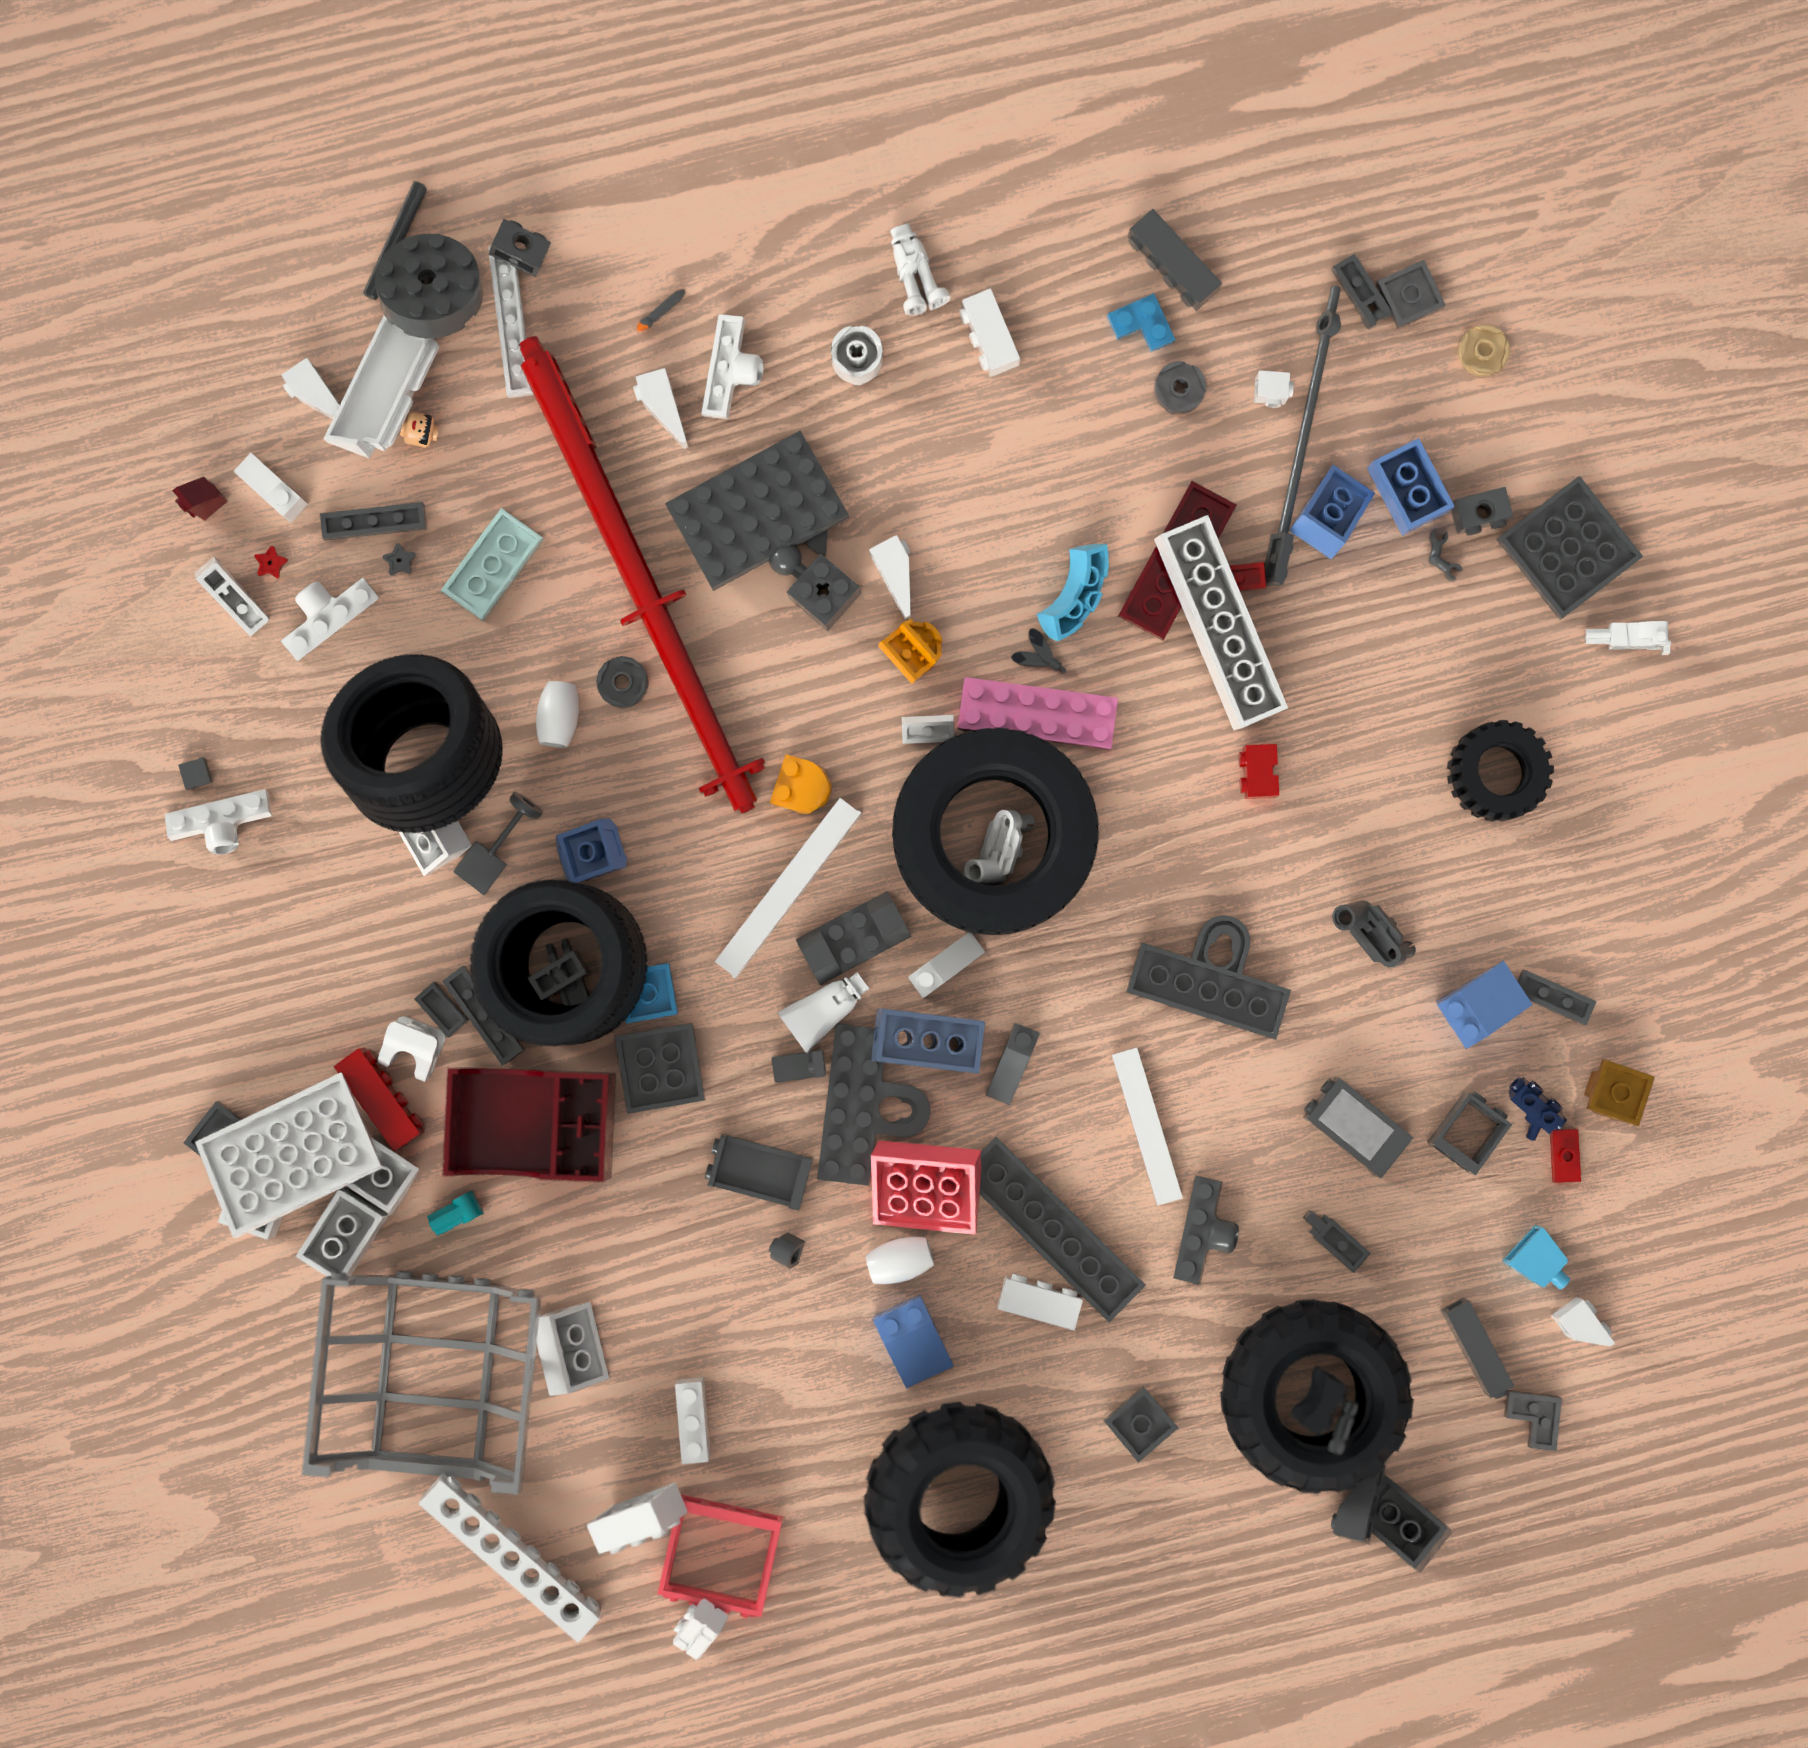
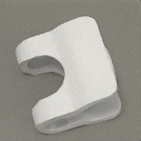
M401 1016L397 1021L391 1022L387 1028L379 1053L378 1064L388 1067L396 1060L400 1051L409 1052L416 1060L415 1078L425 1082L434 1071L446 1040V1034L438 1028L407 1016Z

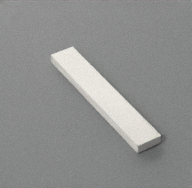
M489 255L507 397L515 398L534 395L521 369V364L525 359L520 351L519 344L527 338L518 269Z
M1136 1047L1112 1054L1156 1204L1159 1206L1182 1199L1181 1190L1138 1049Z

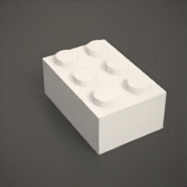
M348 1187L340 1188L295 1257L325 1276H331V1272H344L352 1275L390 1214Z
M672 1483L614 1504L586 1525L598 1553L610 1551L611 1554H615L626 1548L625 1545L631 1543V1546L634 1547L645 1542L647 1537L652 1536L653 1539L664 1536L668 1533L667 1529L681 1523L680 1518L688 1513L676 1483Z

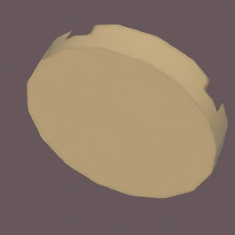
M1480 324L1463 335L1458 345V357L1461 365L1469 373L1476 376H1490L1496 374L1506 365L1510 356V343L1499 328Z

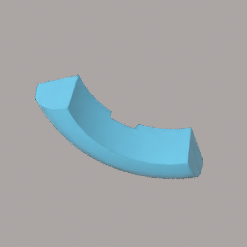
M1089 544L1069 549V574L1061 594L1048 608L1036 613L1043 631L1049 638L1060 641L1070 636L1083 626L1082 622L1089 613L1095 611L1103 595L1101 589L1104 577L1108 576L1109 556L1107 544Z

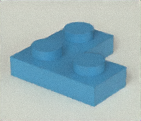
M1151 294L1107 314L1108 321L1117 340L1141 330L1151 352L1175 341L1155 294Z

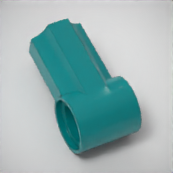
M472 1190L452 1200L451 1204L427 1216L428 1223L437 1236L461 1223L465 1224L484 1214Z

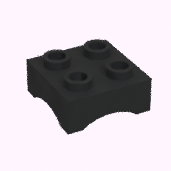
M1315 1366L1311 1374L1312 1381L1307 1395L1301 1402L1294 1405L1290 1414L1300 1421L1299 1424L1321 1436L1324 1430L1327 1431L1330 1428L1334 1418L1332 1414L1336 1407L1341 1406L1344 1402L1347 1387L1334 1375Z

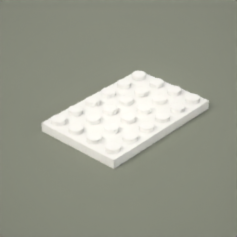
M342 1072L195 1142L234 1238L249 1233L383 1168Z

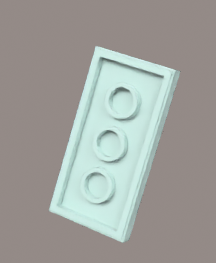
M501 508L440 591L484 622L544 538Z

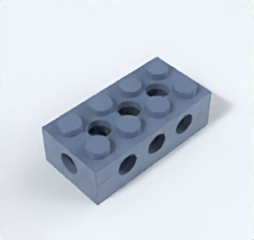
M883 1008L877 1009L871 1061L979 1074L985 1021ZM901 1031L907 1034V1041L903 1045L899 1044L897 1036ZM927 1034H930L933 1039L932 1045L929 1048H926L923 1044V1039ZM953 1037L958 1041V1047L954 1051L949 1048V1041Z

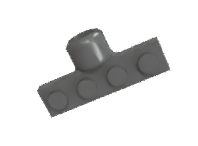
M1198 1175L1195 1176L1174 1279L1200 1285L1208 1251L1216 1250L1224 1253L1234 1251L1238 1241L1239 1226L1234 1222L1222 1220L1216 1216L1223 1181Z

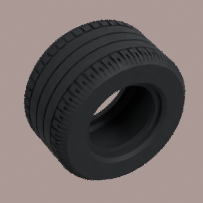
M422 654L390 657L368 666L352 677L339 690L330 703L324 716L321 730L323 759L334 780L365 817L379 826L402 833H424L437 830L438 828L441 829L448 824L451 825L452 822H457L458 819H462L461 817H465L467 813L469 814L471 810L475 809V806L479 805L478 803L482 802V799L486 797L494 785V781H496L500 771L503 756V744L499 726L469 678L460 669L447 661ZM423 725H441L449 728L444 742L428 760L405 771L385 772L387 755L393 744L403 734Z
M551 879L531 882L517 887L500 898L497 904H494L489 909L483 921L480 922L477 928L478 931L475 933L471 948L472 953H470V973H472L471 979L477 999L483 1005L482 1008L486 1014H489L490 1019L498 1027L521 1041L541 1046L583 1044L597 1040L612 1032L613 1029L621 1025V1022L627 1019L634 1010L635 1004L638 1003L640 994L643 992V985L647 977L648 965H646V962H648V957L646 954V944L643 942L644 937L642 932H640L641 929L638 923L635 922V918L620 901L613 898L607 892L593 886ZM565 922L579 923L589 927L598 941L602 958L601 973L594 991L585 1002L570 1006L556 1004L549 1000L541 1001L528 979L530 977L529 956L535 941L548 928Z

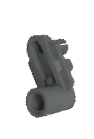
M1361 900L1339 905L1333 911L1332 919L1335 926L1343 931L1350 930L1352 936L1373 962H1381L1384 966L1390 968L1403 964L1407 958L1415 955V945L1408 947L1413 943L1410 941L1403 942V934L1396 927L1397 923L1393 918H1389L1379 905H1372L1368 901Z

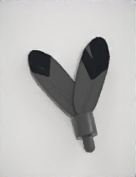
M1034 628L1029 630V640L1036 653L1020 651L1011 656L1012 660L1019 665L1031 667L1048 666L1056 672L1058 670L1062 673L1066 672V669L1061 666L1062 663L1053 658L1043 635Z

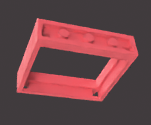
M681 1494L688 1513L772 1531L757 1601L670 1582L684 1518L682 1516L680 1518L681 1523L672 1527L658 1595H663V1598H668L672 1602H677L679 1599L689 1601V1605L694 1604L695 1606L701 1600L706 1599L715 1605V1609L719 1608L725 1613H730L731 1610L740 1612V1615L744 1618H748V1616L754 1618L756 1616L761 1617L783 1516Z

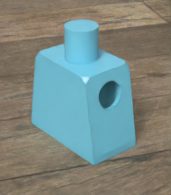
M1534 1225L1502 1260L1504 1264L1543 1288L1549 1282H1552L1561 1290L1570 1281V1278L1561 1270L1567 1264L1568 1259L1547 1231L1538 1225Z

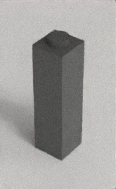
M1461 1298L1442 1308L1441 1312L1484 1394L1495 1399L1509 1393L1508 1389L1514 1387V1384L1470 1301Z

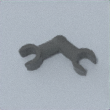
M1435 529L1429 536L1432 547L1428 561L1431 565L1443 571L1448 581L1454 582L1457 578L1451 575L1450 569L1461 572L1463 568L1457 563L1450 564L1440 557L1442 545L1448 540V533H1444L1442 541H1438L1435 538Z

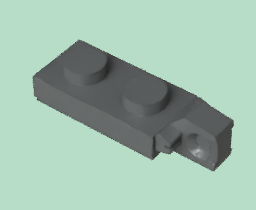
M1309 1210L1302 1217L1313 1227L1309 1231L1313 1238L1351 1272L1354 1273L1371 1254L1332 1218H1328L1325 1214L1320 1219Z

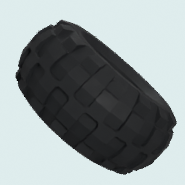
M1296 1300L1293 1304L1282 1307L1277 1306L1263 1313L1262 1318L1252 1326H1247L1236 1339L1237 1344L1231 1355L1227 1356L1222 1372L1221 1409L1228 1427L1227 1430L1234 1444L1247 1461L1267 1479L1282 1487L1287 1486L1296 1489L1301 1493L1318 1495L1323 1491H1336L1338 1493L1355 1488V1484L1365 1478L1370 1477L1372 1479L1386 1467L1384 1464L1393 1452L1399 1451L1406 1438L1405 1429L1408 1419L1412 1418L1414 1402L1410 1391L1412 1379L1407 1362L1403 1360L1397 1348L1398 1345L1371 1318L1350 1306L1334 1301ZM1324 1354L1340 1358L1348 1366L1355 1383L1354 1403L1358 1404L1355 1416L1353 1415L1352 1417L1354 1420L1347 1441H1344L1345 1447L1342 1454L1333 1453L1328 1448L1331 1439H1334V1430L1321 1436L1301 1435L1287 1429L1279 1419L1276 1410V1391L1279 1381L1291 1365L1304 1357Z
M962 1402L941 1404L939 1410L932 1412L923 1410L910 1417L909 1424L900 1431L897 1429L893 1430L882 1443V1452L877 1459H873L866 1477L868 1486L867 1492L864 1495L865 1517L868 1522L870 1535L882 1559L893 1572L903 1576L908 1584L925 1592L935 1590L939 1592L940 1596L962 1598L964 1593L976 1592L977 1595H982L996 1590L995 1585L1008 1578L1013 1581L1026 1570L1024 1566L1032 1556H1038L1047 1540L1046 1528L1050 1527V1523L1052 1524L1054 1520L1056 1501L1053 1497L1055 1482L1051 1466L1047 1462L1042 1452L1043 1450L1027 1429L1016 1419L1000 1413L997 1408L980 1403L975 1404V1406H966ZM959 1465H977L997 1475L999 1490L995 1506L988 1517L978 1526L962 1533L949 1534L935 1531L922 1522L921 1504L924 1494L931 1482L942 1472Z

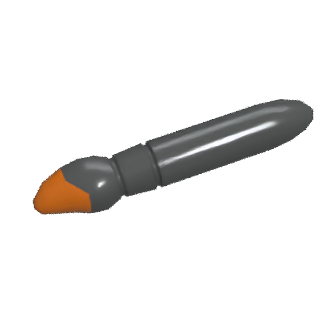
M677 290L648 316L642 318L637 325V331L641 332L650 328L653 322L661 318L684 297L685 290Z

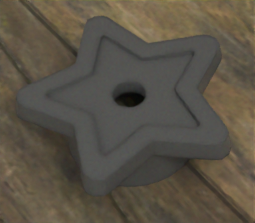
M397 543L392 553L383 555V559L390 564V576L398 572L411 574V561L416 556V553L404 551L401 544ZM398 558L402 559L400 563L397 562Z

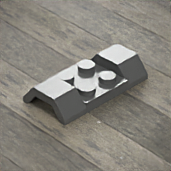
M888 891L801 936L796 941L819 985H822L910 938L911 935Z

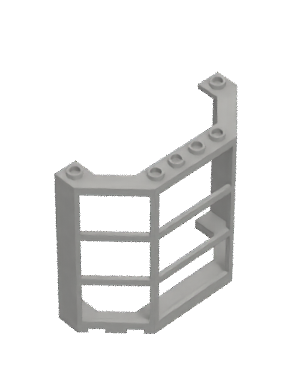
M396 1271V1275H348V1273L331 1272V1276L323 1278L302 1475L330 1477L335 1472H343L345 1468L353 1467L354 1465H357L358 1470L370 1469L436 1476L444 1473L448 1477L451 1475L453 1477L469 1478L478 1481H484L485 1477L490 1479L491 1492L518 1495L523 1486L541 1295L535 1294L534 1290L515 1289L492 1284L490 1279L475 1278L474 1282L464 1281L463 1276H449L447 1280L438 1279V1274L423 1273L422 1277H414L412 1272ZM389 1285L384 1334L330 1336L335 1286ZM398 1285L490 1293L486 1342L393 1334ZM499 1295L509 1297L512 1302L531 1303L526 1353L494 1344ZM383 1343L378 1392L324 1395L329 1345ZM392 1343L485 1351L480 1400L387 1392ZM493 1353L525 1362L521 1412L488 1402ZM377 1401L372 1450L318 1454L323 1404ZM386 1401L479 1409L474 1459L381 1450ZM487 1412L519 1421L515 1471L483 1460Z

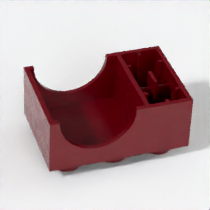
M476 1067L447 1068L442 1176L510 1175L534 1177L539 1180L605 1182L612 1178L616 1073Z

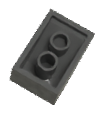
M1386 1475L1383 1477L1372 1533L1412 1568L1421 1573L1453 1533V1530Z

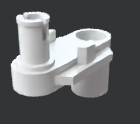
M1015 810L999 811L994 820L989 822L979 859L969 860L964 866L963 875L985 885L1003 883L1007 876L1013 873L1016 859L1022 857L1023 848L1020 845L1023 835L1021 830L1030 831L1033 829L1034 826H1027V824H1035L1033 816L1029 814L1020 815Z

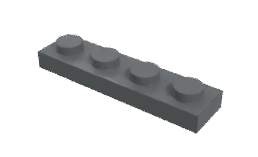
M423 502L320 513L322 539L325 541L427 529L425 504Z
M462 966L442 980L502 1066L525 1051L517 1038L498 1027L490 1019L489 1014H486L482 1008L483 1005L477 999L471 973L466 966Z

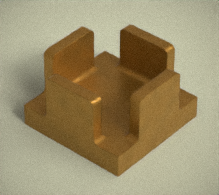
M1602 1059L1599 1070L1591 1072L1584 1096L1589 1097L1586 1109L1616 1121L1639 1126L1655 1076Z

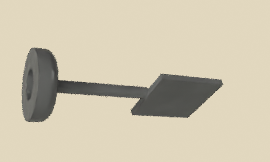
M513 792L509 798L510 803L518 812L490 850L476 841L453 871L482 895L487 893L507 866L505 862L494 854L521 817L526 815L531 819L537 820L543 814V811L535 803L518 792Z

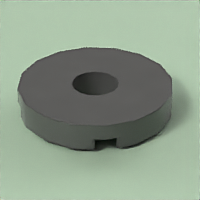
M625 656L616 657L605 662L598 671L596 680L598 692L603 700L611 706L618 708L633 707L639 703L646 695L649 684L647 673L642 665L633 658ZM624 675L629 678V685L625 689L616 687L615 682L619 676Z

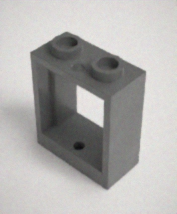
M1463 1092L1427 1143L1469 1174L1476 1175L1512 1124L1506 1120L1508 1115L1496 1107L1492 1110L1485 1105L1487 1100L1478 1093L1473 1092L1470 1094ZM1467 1104L1497 1124L1472 1159L1443 1139Z

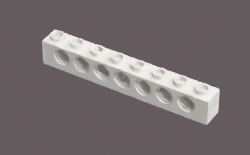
M442 1473L421 1496L419 1505L579 1643L600 1620L601 1610L597 1601L590 1596L586 1598L579 1592V1586L573 1580L569 1579L567 1581L563 1578L556 1565L551 1562L547 1564L540 1557V1552L534 1546L524 1544L516 1530L511 1527L507 1529L500 1523L501 1519L492 1510L487 1511L481 1506V1501L473 1493L467 1494L461 1489V1483L451 1475L448 1477ZM455 1499L459 1502L460 1506L450 1508L447 1506L446 1501ZM474 1516L480 1523L475 1526L469 1525L466 1522V1518ZM488 1534H495L499 1537V1541L490 1543L487 1541L486 1536ZM509 1551H514L519 1555V1558L510 1560L505 1554ZM528 1569H536L539 1572V1575L536 1577H529L526 1575L525 1571ZM555 1586L559 1592L548 1594L545 1588ZM569 1603H574L578 1606V1609L571 1612L566 1610L565 1606Z

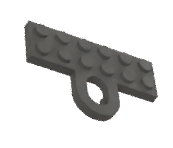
M1222 915L1211 918L1203 924L1198 933L1191 958L1141 943L1126 993L1276 1040L1291 990L1242 974L1250 948L1249 932L1240 920L1232 916ZM1220 934H1227L1232 940V958L1225 966H1215L1208 958V949L1210 945L1216 942Z
M836 1024L817 1180L869 1186L871 1154L874 1149L875 1134L910 1137L922 1131L929 1121L930 1104L926 1095L920 1089L907 1084L882 1082L884 1062L871 1061L875 1028ZM886 1097H897L902 1102L908 1103L911 1106L912 1113L908 1118H900L894 1122L886 1121L879 1114L880 1102Z

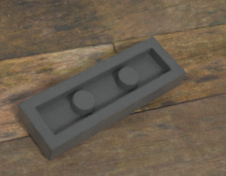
M1522 970L1517 980L1532 1003L1577 1023L1587 1025L1597 1001L1527 970Z

